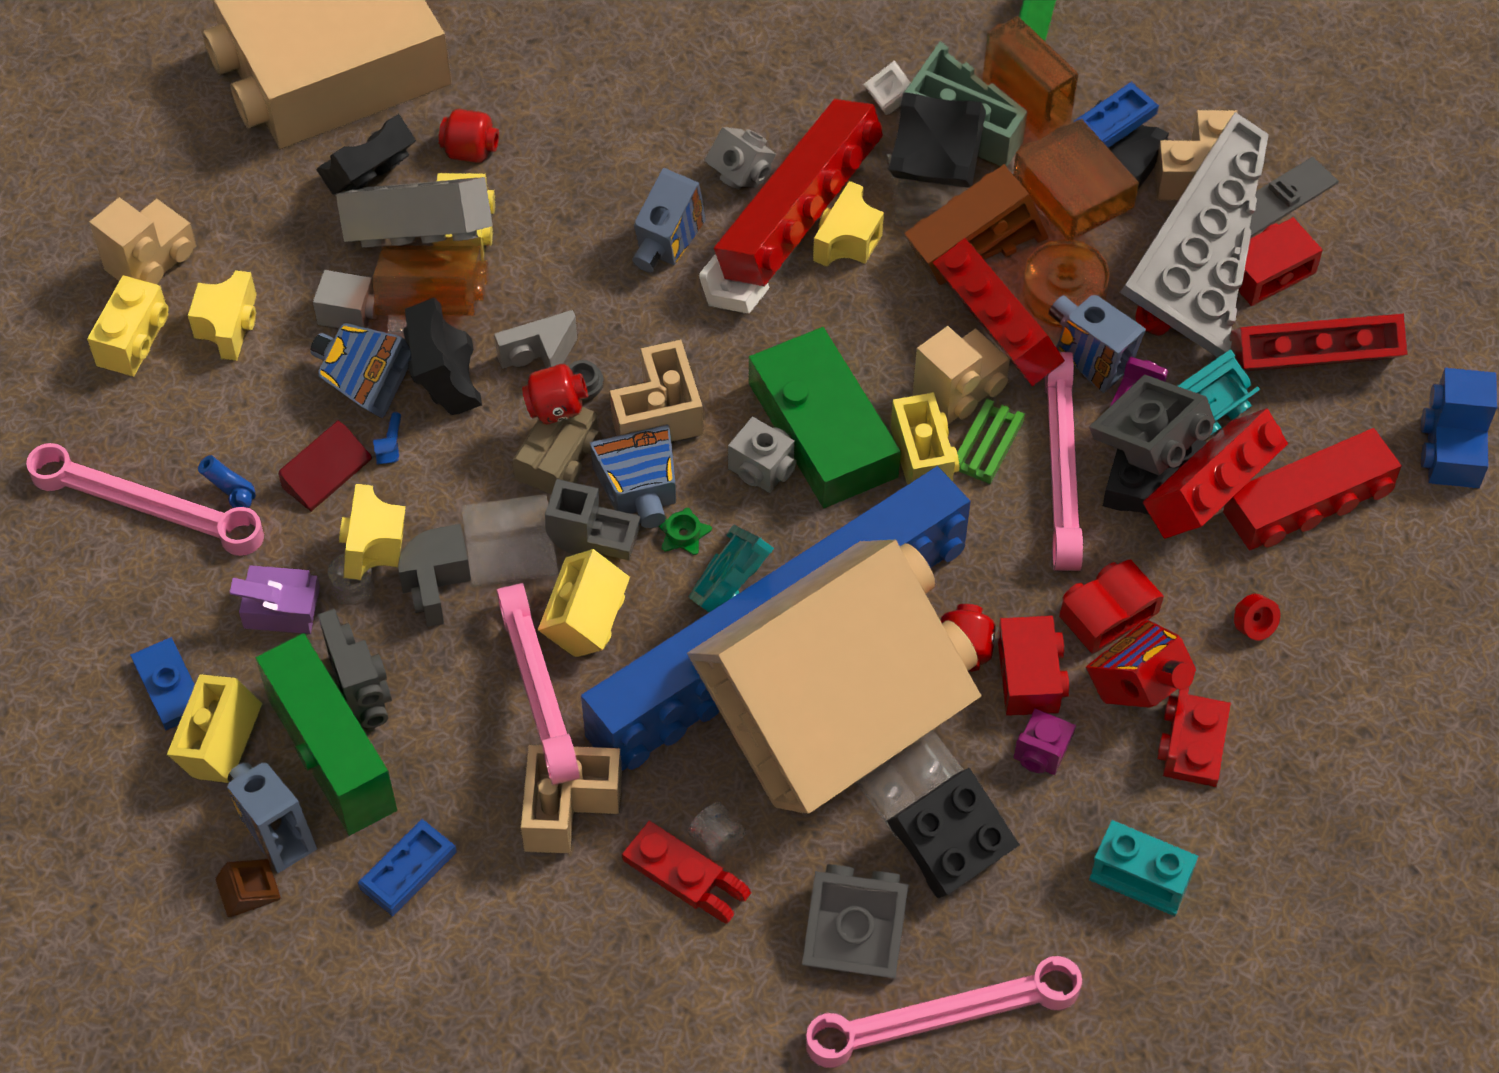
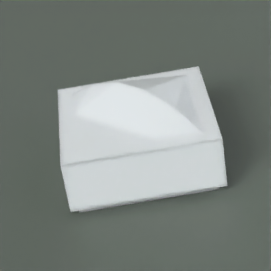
M893 61L863 85L883 112L888 115L901 106L903 92H905L911 82L896 62Z

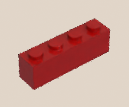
M963 238L933 262L953 292L1005 355L1010 358V361L1031 386H1034L1065 362L1047 333L966 238Z
M1404 313L1239 327L1231 330L1229 340L1232 342L1231 350L1236 355L1234 358L1245 372L1386 360L1408 355Z
M1268 408L1230 421L1145 499L1143 504L1164 539L1202 527L1288 445V442Z
M1371 428L1249 481L1224 505L1223 513L1249 551L1261 545L1269 548L1280 543L1287 534L1300 529L1302 532H1306L1315 528L1325 517L1334 513L1342 516L1351 512L1357 507L1359 502L1371 497L1374 500L1386 497L1394 490L1402 465L1375 428Z

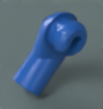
M212 455L205 457L200 462L198 472L229 496L228 501L233 508H249L251 506L252 499L256 497L255 488L251 482L227 468Z

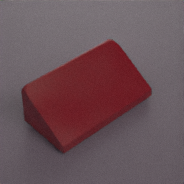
M338 420L279 470L278 475L281 487L312 512L372 460V456L351 431Z

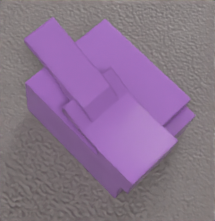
M249 565L246 580L232 579L230 594L242 597L239 614L245 629L311 634L320 585L318 577L311 575L310 570Z

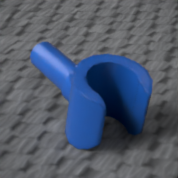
M398 412L391 414L386 433L387 438L373 440L377 465L393 463L399 460L397 434L401 414Z

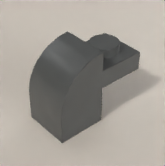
M556 479L545 512V528L551 541L572 555L594 549L599 554L630 560L640 528V516L599 507V488Z
M461 523L434 528L420 533L409 541L399 558L398 570L403 593L412 592L415 613H425L427 627L444 624L438 587L471 581Z

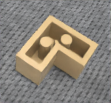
M1197 110L1191 141L1160 140L1155 166L1157 200H1179L1229 119L1237 111Z
M119 197L89 221L104 270L118 281L124 275L158 284L167 270L177 262L185 261L196 247L190 222L157 198L139 212Z
M947 326L917 347L913 395L934 392L940 413H945L948 424L958 417L965 419L975 410L979 401L988 395L994 397L1005 388L1008 382L1010 358L976 328L961 338Z
M682 340L641 348L642 379L644 383L610 391L611 415L616 435L620 436L663 425H669L671 442L703 435V406Z
M542 745L528 746L521 820L524 852L570 853L574 812L619 814L622 781L620 748L573 747L580 779L552 785Z

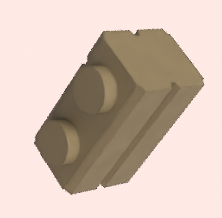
M582 407L579 415L546 425L538 419L513 458L515 479L532 487H537L539 490L552 494L556 479L576 483L581 474L583 458L587 453L591 455L590 442L601 440L602 433L598 431L596 413Z

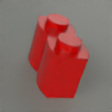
M1131 559L1119 564L1112 562L1098 573L1096 580L1085 585L1077 583L1066 591L1062 598L1063 602L1059 617L1093 654L1116 641L1125 633L1130 632L1145 620H1149L1158 614L1164 595Z

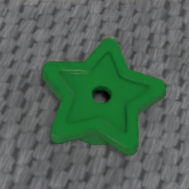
M687 507L683 511L672 514L664 523L659 525L666 534L661 548L665 552L682 548L692 555H697L699 552V539L710 533L712 527L700 523L697 516ZM681 530H686L687 534L680 535L679 532Z

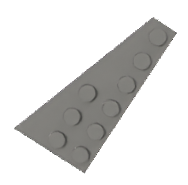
M1236 112L1229 119L1120 291L1121 294L1216 357H1220L1231 349L1232 342L1229 340L1232 325L1236 321L1238 310L1235 308L1238 290L1243 282L1252 231L1250 230L1251 217L1256 209V189L1258 179L1262 175L1269 136L1268 133Z

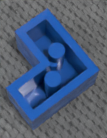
M1444 368L1439 384H1432L1429 399L1430 408H1424L1422 412L1421 432L1428 433V442L1423 444L1421 467L1428 468V483L1480 488L1488 469V429L1497 410L1496 372Z

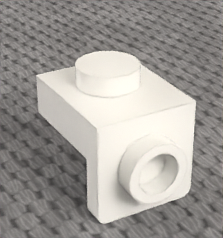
M716 254L699 274L708 305L711 307L749 314L769 289L768 283L765 286L724 279Z

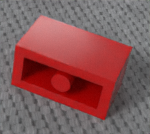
M1294 217L1280 224H1271L1261 234L1250 239L1243 282L1238 292L1250 306H1253L1314 275L1318 269L1323 251L1322 248Z
M1053 616L1000 618L997 643L1006 716L1031 715L1034 709L1047 714L1059 713L1062 698L1069 696V678L1067 671H1060L1059 659L1064 658V639L1062 632H1055Z

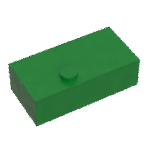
M824 327L749 356V385L774 427L782 429L791 439L795 440L794 459L823 509L899 478L901 450Z
M305 633L255 657L270 704L295 744L296 752L307 771H311L348 835L351 836L398 811L388 769Z

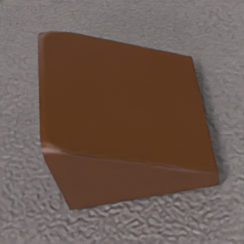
M268 859L226 862L215 879L227 917H233L281 899Z

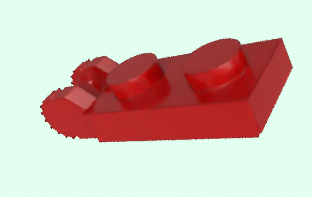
M650 820L622 853V861L695 909L700 907L725 924H728L735 914L727 903L710 893L715 885L741 902H745L752 893L751 889L741 879H738L730 872L723 871L721 866Z

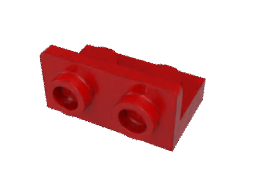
M1189 687L1184 690L1179 689L1177 696L1171 694L1168 696L1164 714V721L1172 722L1170 734L1162 733L1157 754L1158 760L1165 761L1163 776L1216 787L1219 780L1231 703L1188 694Z

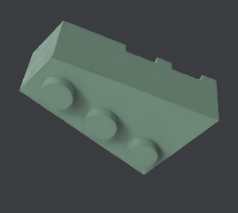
M940 41L905 92L943 100L982 102L986 110L978 157L999 166L1005 164L1007 167L1024 142L1027 111L993 83L988 86L974 74L975 69L967 62L961 64L948 53L949 48Z

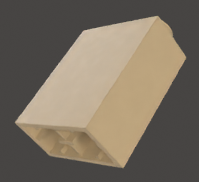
M212 0L218 25L202 30L203 41L216 72L221 75L236 69L242 79L231 83L230 87L244 124L247 128H251L265 122L279 149L452 84L445 33L425 0Z
M896 540L859 541L687 652L758 780L776 808L805 814L811 813L981 697L968 672L978 662L975 649L959 626L951 621L941 623L926 595L935 588L934 575L925 558L912 545L905 543L899 546Z

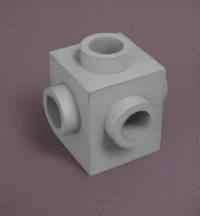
M722 127L704 162L721 173L720 180L735 189H741L742 186L757 187L767 179L776 153L765 146L767 140L752 130L746 129L744 131L737 128Z
M752 416L728 445V469L738 474L748 485L759 486L770 493L779 481H787L795 469V440L791 439L782 429L772 428Z

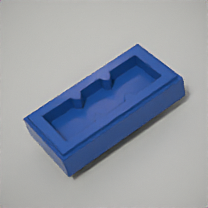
M1130 82L1074 120L1072 130L1098 153H1101L1157 115L1159 105Z
M172 637L130 655L165 730L179 725L195 686Z
M421 819L358 882L359 889L393 917L457 853L456 846Z

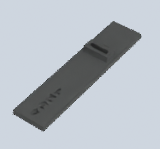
M1312 156L1258 189L1255 195L1257 198L1256 209L1252 214L1250 230H1252L1250 238L1332 188L1339 181Z

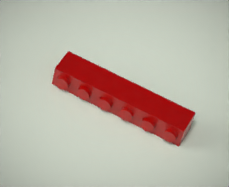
M834 99L715 245L714 251L724 279L765 286L882 138V126L878 120L874 104Z

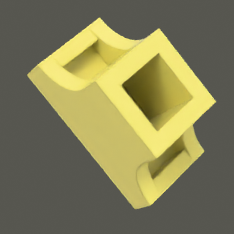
M849 181L833 208H826L819 222V231L814 237V262L827 267L831 262L840 258H851L864 264L867 262L882 237L884 212L874 209L864 202L863 186Z
M235 270L232 277L223 283H198L188 314L193 336L196 339L210 340L216 343L221 359L237 361L246 330H252L256 318L254 302L257 295L251 272Z
M355 485L351 517H342L339 543H346L344 578L361 580L363 574L375 566L398 567L406 506L382 502L376 497L373 486Z

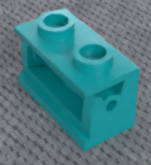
M1231 349L1178 385V387L1207 397L1215 419L1210 435L1222 428L1217 421L1227 414L1233 420L1250 408L1252 405L1248 398L1260 390L1257 386L1248 393L1246 389L1251 386V381L1234 358L1236 355Z
M1111 820L1094 858L1095 861L1089 880L1172 916H1176L1199 856Z

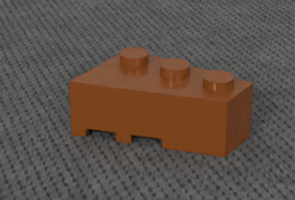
M1005 164L983 176L976 184L960 195L951 198L947 204L927 218L918 221L914 227L904 233L915 255L939 285L946 283L933 262L963 238L968 240L983 259L1000 252L1007 257L1016 253V245L1033 238L1038 243L1049 238L1030 194Z

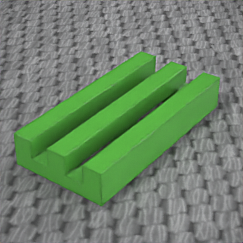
M986 399L957 452L959 472L991 484L1024 422L1025 413L1017 411L1016 414L1009 413V407L1001 405L999 409L994 407V401ZM989 416L995 417L970 465L966 464L965 461ZM1003 422L1010 423L986 470L979 469Z

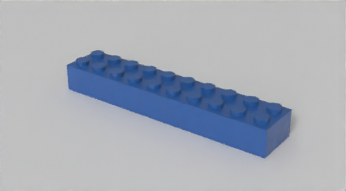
M938 466L931 469L581 695L585 737L593 747L620 748L622 771L626 768L629 770L638 768L648 759L650 752L662 744L669 746L676 743L683 737L688 727L699 720L702 722L709 721L720 712L687 652L859 541L896 540L899 546L905 543L910 544L921 553L930 568L942 560L946 562L954 560L965 547L971 501Z

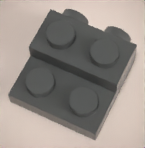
M1144 374L1089 426L1094 440L1124 451L1129 464L1160 476L1169 466L1173 468L1179 466L1184 460L1186 450L1197 439L1203 441L1210 436L1215 419L1206 396Z
M335 609L318 614L328 657L342 696L361 727L376 728L383 725L389 718L385 703L392 701L380 655L371 656L366 640L355 642L350 624L341 625Z
M827 864L826 872L815 871L802 965L896 979L908 884L899 883V874L873 871L872 879L854 877V868Z

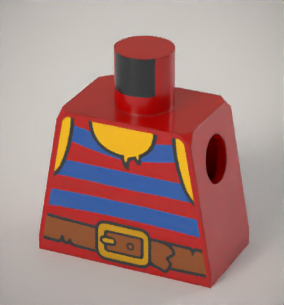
M1145 620L1085 666L1104 703L1146 708L1156 706L1177 689L1184 690L1192 684L1196 672L1195 665L1181 637L1149 620Z

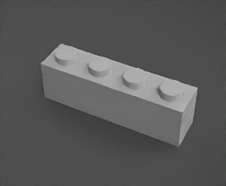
M485 177L364 187L336 194L344 242L361 241V247L386 244L385 239H391L392 245L409 244L416 242L415 237L421 236L422 243H432L446 240V234H452L453 241L469 240L478 237L477 230L493 226Z

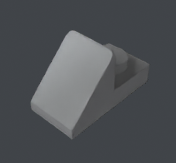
M573 310L494 333L497 357L502 369L513 365L516 367L525 366L532 362L533 359L539 357L542 358L546 368L563 364L577 340L576 317Z

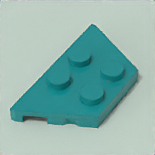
M733 524L726 535L731 540L720 554L716 553L712 557L703 575L697 581L688 597L707 612H711L739 594L738 589L759 569L774 548L760 537Z

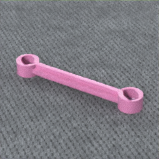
M1060 352L1065 362L1044 377L1045 393H1047L1054 527L1052 543L1053 570L1081 571L1083 535L1082 529L1079 528L1072 398L1073 353Z
M47 443L36 447L27 458V469L34 485L39 489L55 491L66 486L220 538L224 549L233 555L251 554L263 542L264 532L260 518L255 511L249 508L236 507L223 513L71 462L67 450L54 443ZM64 461L63 467L54 474L41 475L36 473L37 469H41L42 466L49 462ZM250 524L255 526L254 532L245 539L234 540L226 536L227 532L230 533L238 526H249Z
M523 583L498 588L496 590L505 629L509 633L537 727L551 784L556 785L580 779L570 735L566 732L531 618Z
M1054 956L1043 960L1036 968L1035 975L853 1021H848L843 1016L834 1013L822 1014L816 1017L807 1029V1053L816 1064L826 1068H834L847 1062L853 1050L1017 1008L1040 1003L1048 1009L1063 1010L1073 1005L1077 1000L1082 984V975L1074 962L1065 957ZM1061 971L1072 979L1073 991L1064 995L1063 991L1051 990L1045 982L1040 983V980L1048 972ZM832 1027L839 1029L846 1035L847 1046L842 1051L836 1053L835 1049L823 1048L817 1039H813L820 1030Z

